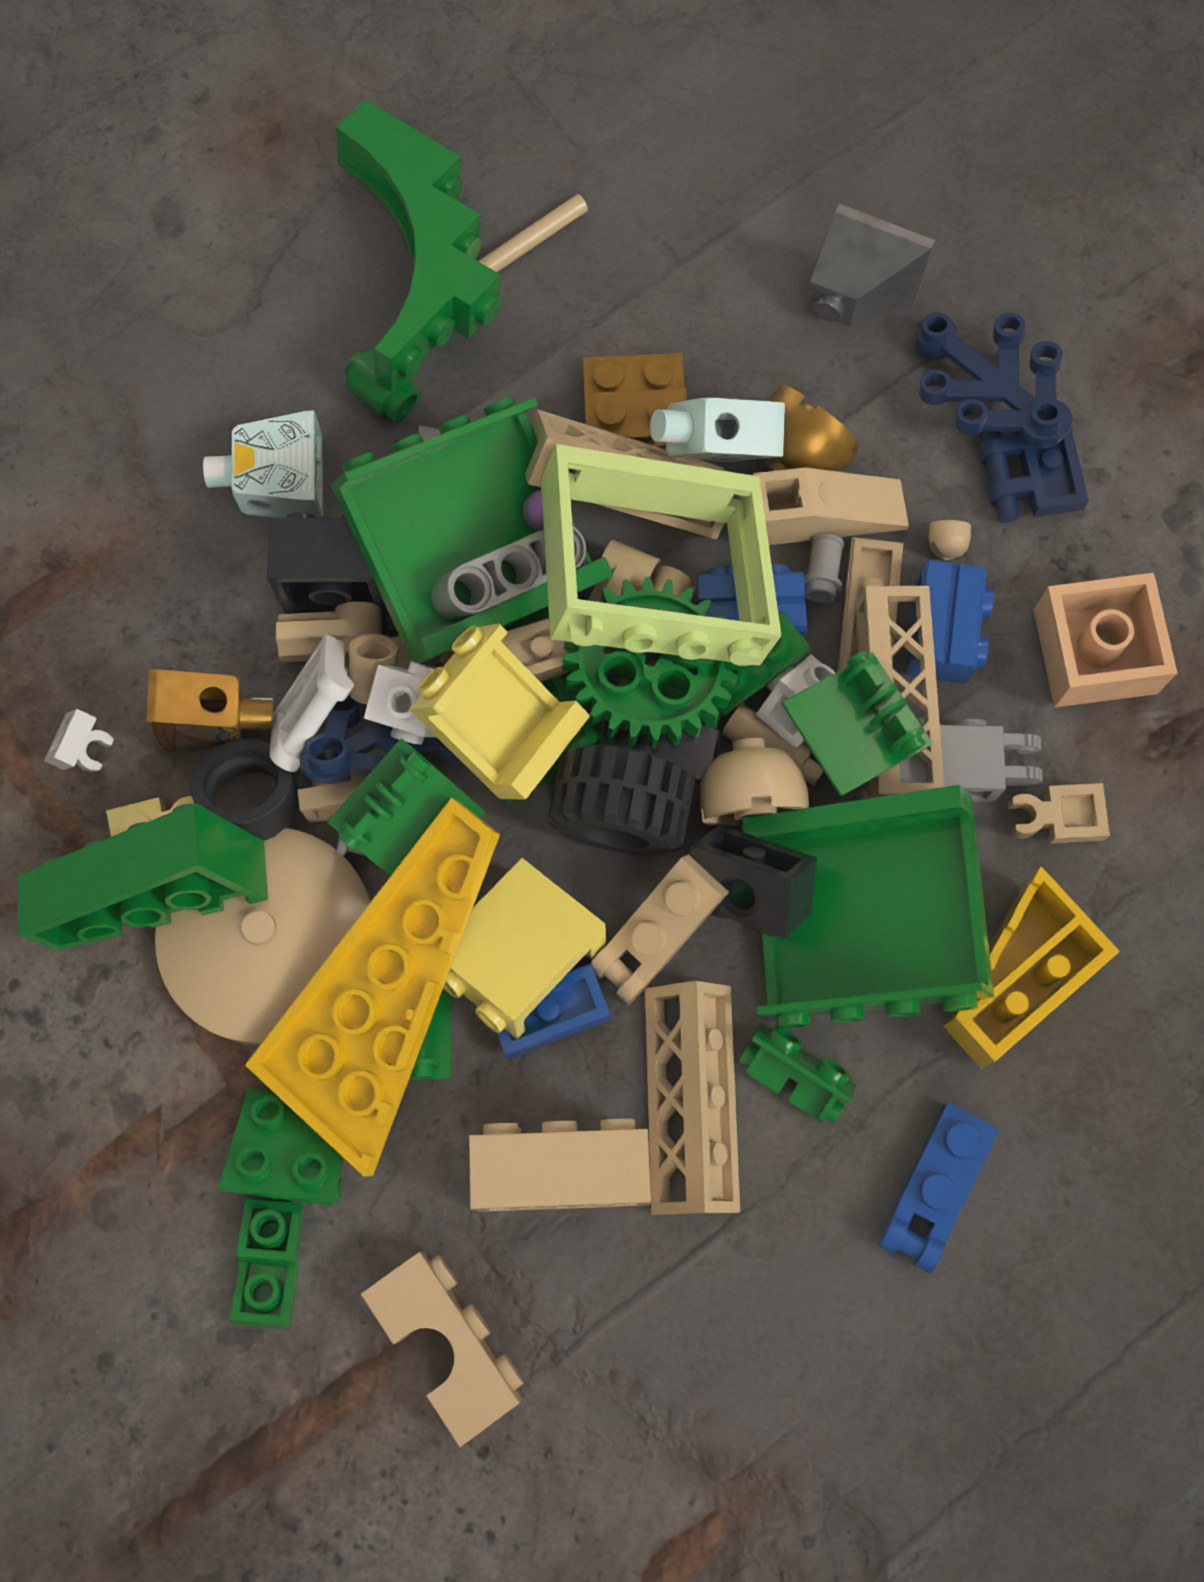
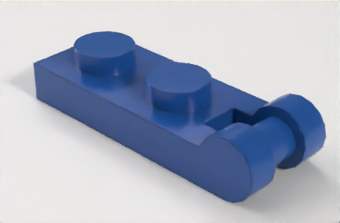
M949 1102L945 1103L882 1231L878 1246L892 1254L897 1250L915 1259L914 1266L931 1274L943 1254L945 1243L999 1129ZM913 1214L931 1224L925 1238L908 1229Z

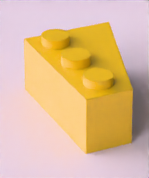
M1040 867L1024 882L989 944L994 998L977 999V1009L951 1011L943 1027L982 1069L997 1061L1120 951L1054 879Z

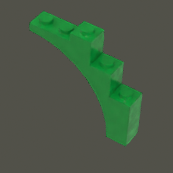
M365 100L336 127L338 165L364 183L388 208L405 237L414 266L410 293L397 321L374 349L375 383L392 393L405 378L411 379L418 373L424 358L436 346L442 347L445 345L453 331L469 339L482 325L488 326L493 322L501 307V299L498 298L500 274L475 260L481 248V239L479 238L480 214L457 201L462 190V181L460 180L461 156L368 100Z

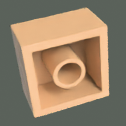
M1154 573L1048 586L1033 609L1054 708L1155 695L1177 675Z

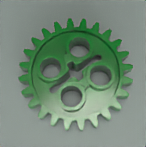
M645 577L642 590L635 591L632 584L626 579L623 580L620 596H617L608 587L603 588L601 595L602 603L708 617L707 614L712 601L707 599L698 605H694L691 603L693 588L691 587L684 590L680 596L674 595L673 582L669 579L661 591H656L650 577ZM719 615V616H715V617H714V618L726 619V617H725L724 615ZM564 642V649L569 653L563 655L562 670L572 672L566 676V691H580L576 695L575 701L583 709L592 707L588 722L591 727L605 719L609 722L607 738L612 739L620 729L628 731L627 741L628 746L631 747L636 743L639 734L647 735L651 749H656L659 737L663 734H666L673 746H678L683 728L693 738L699 737L702 729L701 720L712 726L716 723L719 715L717 708H727L731 698V694L727 690H734L738 680V675L732 672V670L736 669L737 665L732 662L703 658L690 660L684 659L679 655L656 652L634 653L624 648L600 645L580 646L573 642ZM609 649L612 653L606 655L603 651ZM651 658L656 660L655 666L646 665L645 659ZM693 669L697 672V675H692L689 671ZM611 674H621L630 681V684L623 687L610 684L605 677ZM671 686L677 688L684 697L677 700L664 697L659 689Z

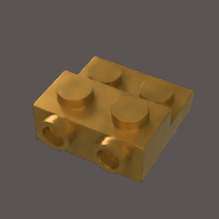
M683 353L583 357L586 425L666 449V442H656L652 439L650 421L657 409L667 410L670 403L687 401L684 384Z

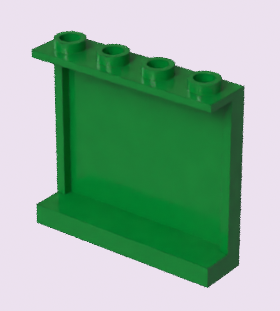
M513 396L500 400L484 409L486 417L470 422L467 414L459 416L438 427L440 435L425 441L421 433L408 436L392 444L390 447L393 454L376 460L373 452L355 457L342 465L345 473L331 484L332 490L411 661L422 663L451 650L455 640L471 626L481 627L498 623L505 626L549 606L547 583L460 621L446 620L440 616L433 607L431 600L433 585L437 579L462 564L538 532L526 523L523 515V506L527 497L541 489L540 487L529 485L525 477V472L538 443L536 434L526 414L538 405L535 397L516 404ZM572 518V526L577 529V527H576V525H575V523H574V520H573V518ZM586 550V556L582 564L576 568L577 592L613 577L605 557L592 562ZM502 561V575L508 582L515 584L517 577L515 569L508 562ZM455 581V596L463 604L469 605L471 601L470 590L461 581Z
M960 784L742 818L744 833L817 857L811 915L786 939L762 934L767 1005L756 1007L758 1016L775 1020L777 1028L791 1029L810 1026V1017L830 1015L832 1023H851L865 1020L864 1011L885 1009L886 1017H909L921 1014L920 1005L942 1003L943 1011H967L978 1008L977 999L994 998L973 799Z

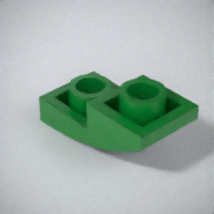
M246 1199L236 1257L240 1263L229 1319L233 1325L291 1329L304 1214L302 1203Z

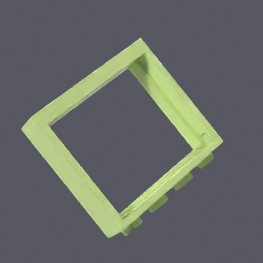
M561 444L555 445L541 476L551 639L573 642L580 646L600 645L624 648L634 653L656 652L679 655L684 659L690 660L703 658L732 662L739 666H760L781 637V629L759 476ZM568 468L576 469L575 474L569 473ZM571 500L727 523L739 621L578 599Z

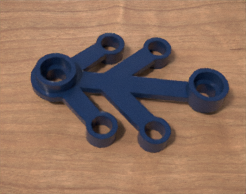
M931 313L918 324L915 347L922 357L930 360L948 357L976 379L951 380L945 371L938 369L925 372L920 379L919 396L926 404L940 405L946 401H962L956 409L955 426L961 433L976 435L982 431H1021L1026 441L1031 445L1039 448H1049L1057 445L1069 434L1073 420L1070 409L1064 403L1056 400V373L1060 369L1062 349L1056 343L1042 341L1034 345L1031 350L1029 368L1036 374L1035 398L1019 386V344L1023 340L1025 321L1020 315L1004 313L995 320L993 340L998 345V368L956 336V325L946 314ZM1009 328L1015 330V332L1008 333L1003 331V329ZM1049 357L1052 361H1042L1039 358ZM931 385H939L942 388L939 390H932L928 387ZM983 402H1004L1013 410L988 411L987 406ZM973 414L978 416L979 418L975 420L966 419L964 416Z
M348 694L344 701H337L328 714L324 733L315 735L306 742L304 750L300 755L301 771L309 780L322 784L339 782L350 774L369 775L385 756L366 753L375 748L392 749L399 739L390 736L393 727L366 719L364 730L346 739L348 728L354 727L360 721L359 702L352 699ZM424 737L422 745L407 742L416 751L434 752L435 759L441 764L456 765L462 762L437 737Z

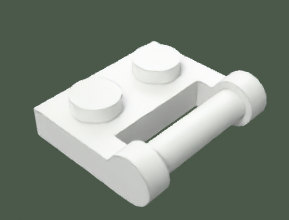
M328 634L324 635L273 714L270 758L277 766L290 772H295L299 769L300 755L304 750L306 742L316 734L336 702L344 701L354 686L352 680L347 676L348 667L344 665L345 643Z

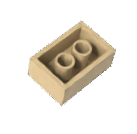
M635 1119L600 1120V1131H578L577 1121L542 1122V1133H522L518 1123H492L483 1125V1135H469L470 1209L491 1212L649 1206L651 1203L648 1129H636Z

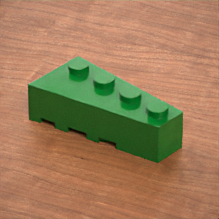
M196 803L177 806L171 813L149 822L133 824L127 831L105 840L89 842L83 849L60 858L48 859L42 862L41 866L19 874L17 889V935L59 951L123 935L124 924L135 927L149 926L154 928L170 924L171 913L198 908V912L201 915L224 911L223 900L245 896V900L249 904L268 900L264 840Z

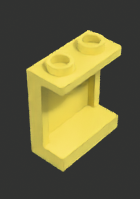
M500 623L481 627L474 625L465 630L452 645V650L455 653L444 667L434 669L422 680L417 689L421 695L409 710L499 799H527L590 715L577 701L559 702L501 642L506 636L507 631Z
M521 858L473 907L443 989L456 999L463 994L478 1006L475 1009L477 1016L494 1032L500 1033L505 1029L518 1039L525 1031V1018L584 955L593 960L606 947L605 923Z

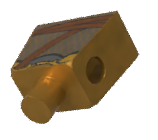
M149 669L146 722L155 751L212 750L218 745L235 739H241V729L272 730L273 698L242 697L240 678L234 675Z

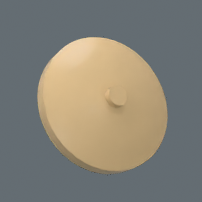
M289 828L283 829L275 837L264 841L268 900L249 904L245 900V896L223 900L224 911L201 915L198 912V908L171 913L170 924L156 927L155 950L158 968L163 982L176 1004L200 1026L218 1036L238 1043L262 1044L371 902L362 879L344 856L335 854L336 849L321 839Z

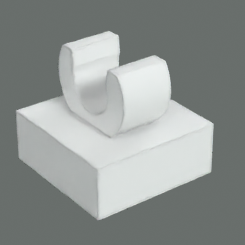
M75 709L65 714L44 762L62 770L74 767L77 764L78 767L88 772L99 771L102 764L88 757L86 753L87 745L93 741L108 747L112 745L114 739L104 731H91L97 718Z

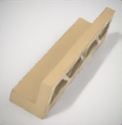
M537 409L532 426L538 443L525 472V477L529 485L541 488V476L556 444L715 470H725L723 467L698 459L669 457L666 449ZM568 468V471L575 474L576 469ZM597 504L716 540L725 524Z
M865 586L855 604L858 653L866 650L869 655L873 652L897 689L902 692L901 696L904 699L907 697L924 712L925 725L923 728L933 743L916 754L928 765L929 783H901L900 767L898 764L866 782L867 799L945 787L929 586ZM888 602H916L917 622L907 632L889 618ZM917 631L919 644L911 638ZM890 635L898 641L892 648ZM902 646L920 661L921 673L911 684L903 679L892 667V657ZM921 682L922 695L915 689Z
M690 981L645 988L651 1215L740 1213L731 986ZM679 998L680 1019L671 1030L665 1024L664 1000ZM675 1053L682 1061V1076L673 1087L667 1080L666 1064ZM675 1110L684 1118V1133L676 1144L668 1135V1120ZM677 1167L686 1177V1202H671L670 1177Z

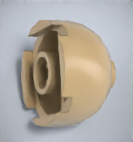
M746 738L732 742L733 751L716 757L707 767L704 777L700 782V810L702 811V821L707 825L742 826V818L810 808L804 773L795 758L783 750L766 748L765 739Z

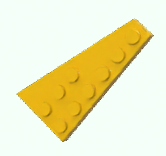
M454 798L448 801L245 1064L251 1072L364 1177L374 1175L500 836L493 828Z

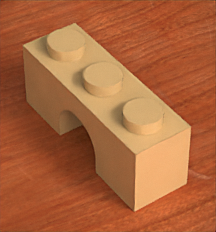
M418 1252L361 1293V1295L393 1344L401 1342L420 1328L435 1329L445 1335L451 1343L454 1351L452 1372L443 1384L426 1396L459 1447H461L521 1402L523 1398L517 1391V1388L523 1385L524 1382L506 1354H502L496 1359L484 1341V1338L491 1332L476 1308L472 1304L464 1309L451 1291L458 1282L442 1257L437 1255L431 1260L426 1252Z

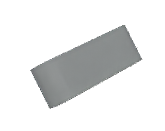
M573 527L575 568L582 564L586 556V544L580 531ZM544 529L462 564L437 579L431 592L432 604L437 613L446 620H464L547 583ZM502 561L508 562L515 569L517 576L515 584L508 582L502 575ZM455 581H461L470 590L471 601L469 605L463 604L455 596Z

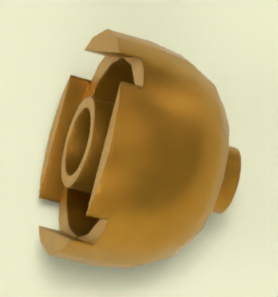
M780 384L768 401L785 403L783 457L769 458L764 466L769 471L806 467L841 472L861 448V446L856 444L858 442L856 437L819 405L816 409L808 404L800 406L799 403L805 395L787 385Z

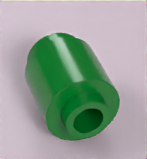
M375 348L367 352L365 350L358 351L352 356L345 367V374L347 375L345 387L382 419L389 418L394 423L400 422L414 409L420 398V391L414 387V379L405 378L391 393L375 383Z

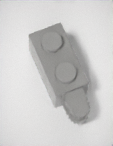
M916 718L923 727L925 725L924 718ZM962 719L956 721L954 725H940L945 787L960 784L972 796L973 802L995 803L1006 789V786H1030L1043 782V774L1040 767L1005 766L1004 754L1026 755L1038 752V750H1041V737L1039 735L1003 733V726H987V722L982 719ZM915 754L899 763L901 783H929L928 765Z

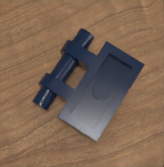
M1072 428L1064 439L1057 445L1049 448H1039L1031 445L1026 441L1021 431H1014V435L1003 437L1001 436V431L980 432L982 443L978 446L981 463L987 465L991 485L987 487L990 505L996 506L999 522L1008 523L1017 520L1020 515L1016 501L1022 499L1030 500L1033 517L1085 509L1089 500ZM1020 457L1024 477L1011 478L1007 459Z

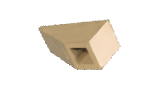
M806 467L753 473V476H759L769 545L811 541L814 535L820 533L847 537L908 530L909 524L901 479Z

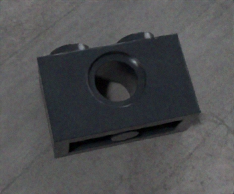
M720 824L692 845L691 857L729 891L712 911L711 914L713 916L729 918L756 928L764 935L778 936L786 939L811 915L817 857Z

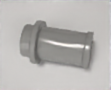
M820 533L814 535L813 539H811V552L808 572L804 575V588L807 600L826 604L833 602L835 596L842 589V582L838 579L844 541L837 535Z

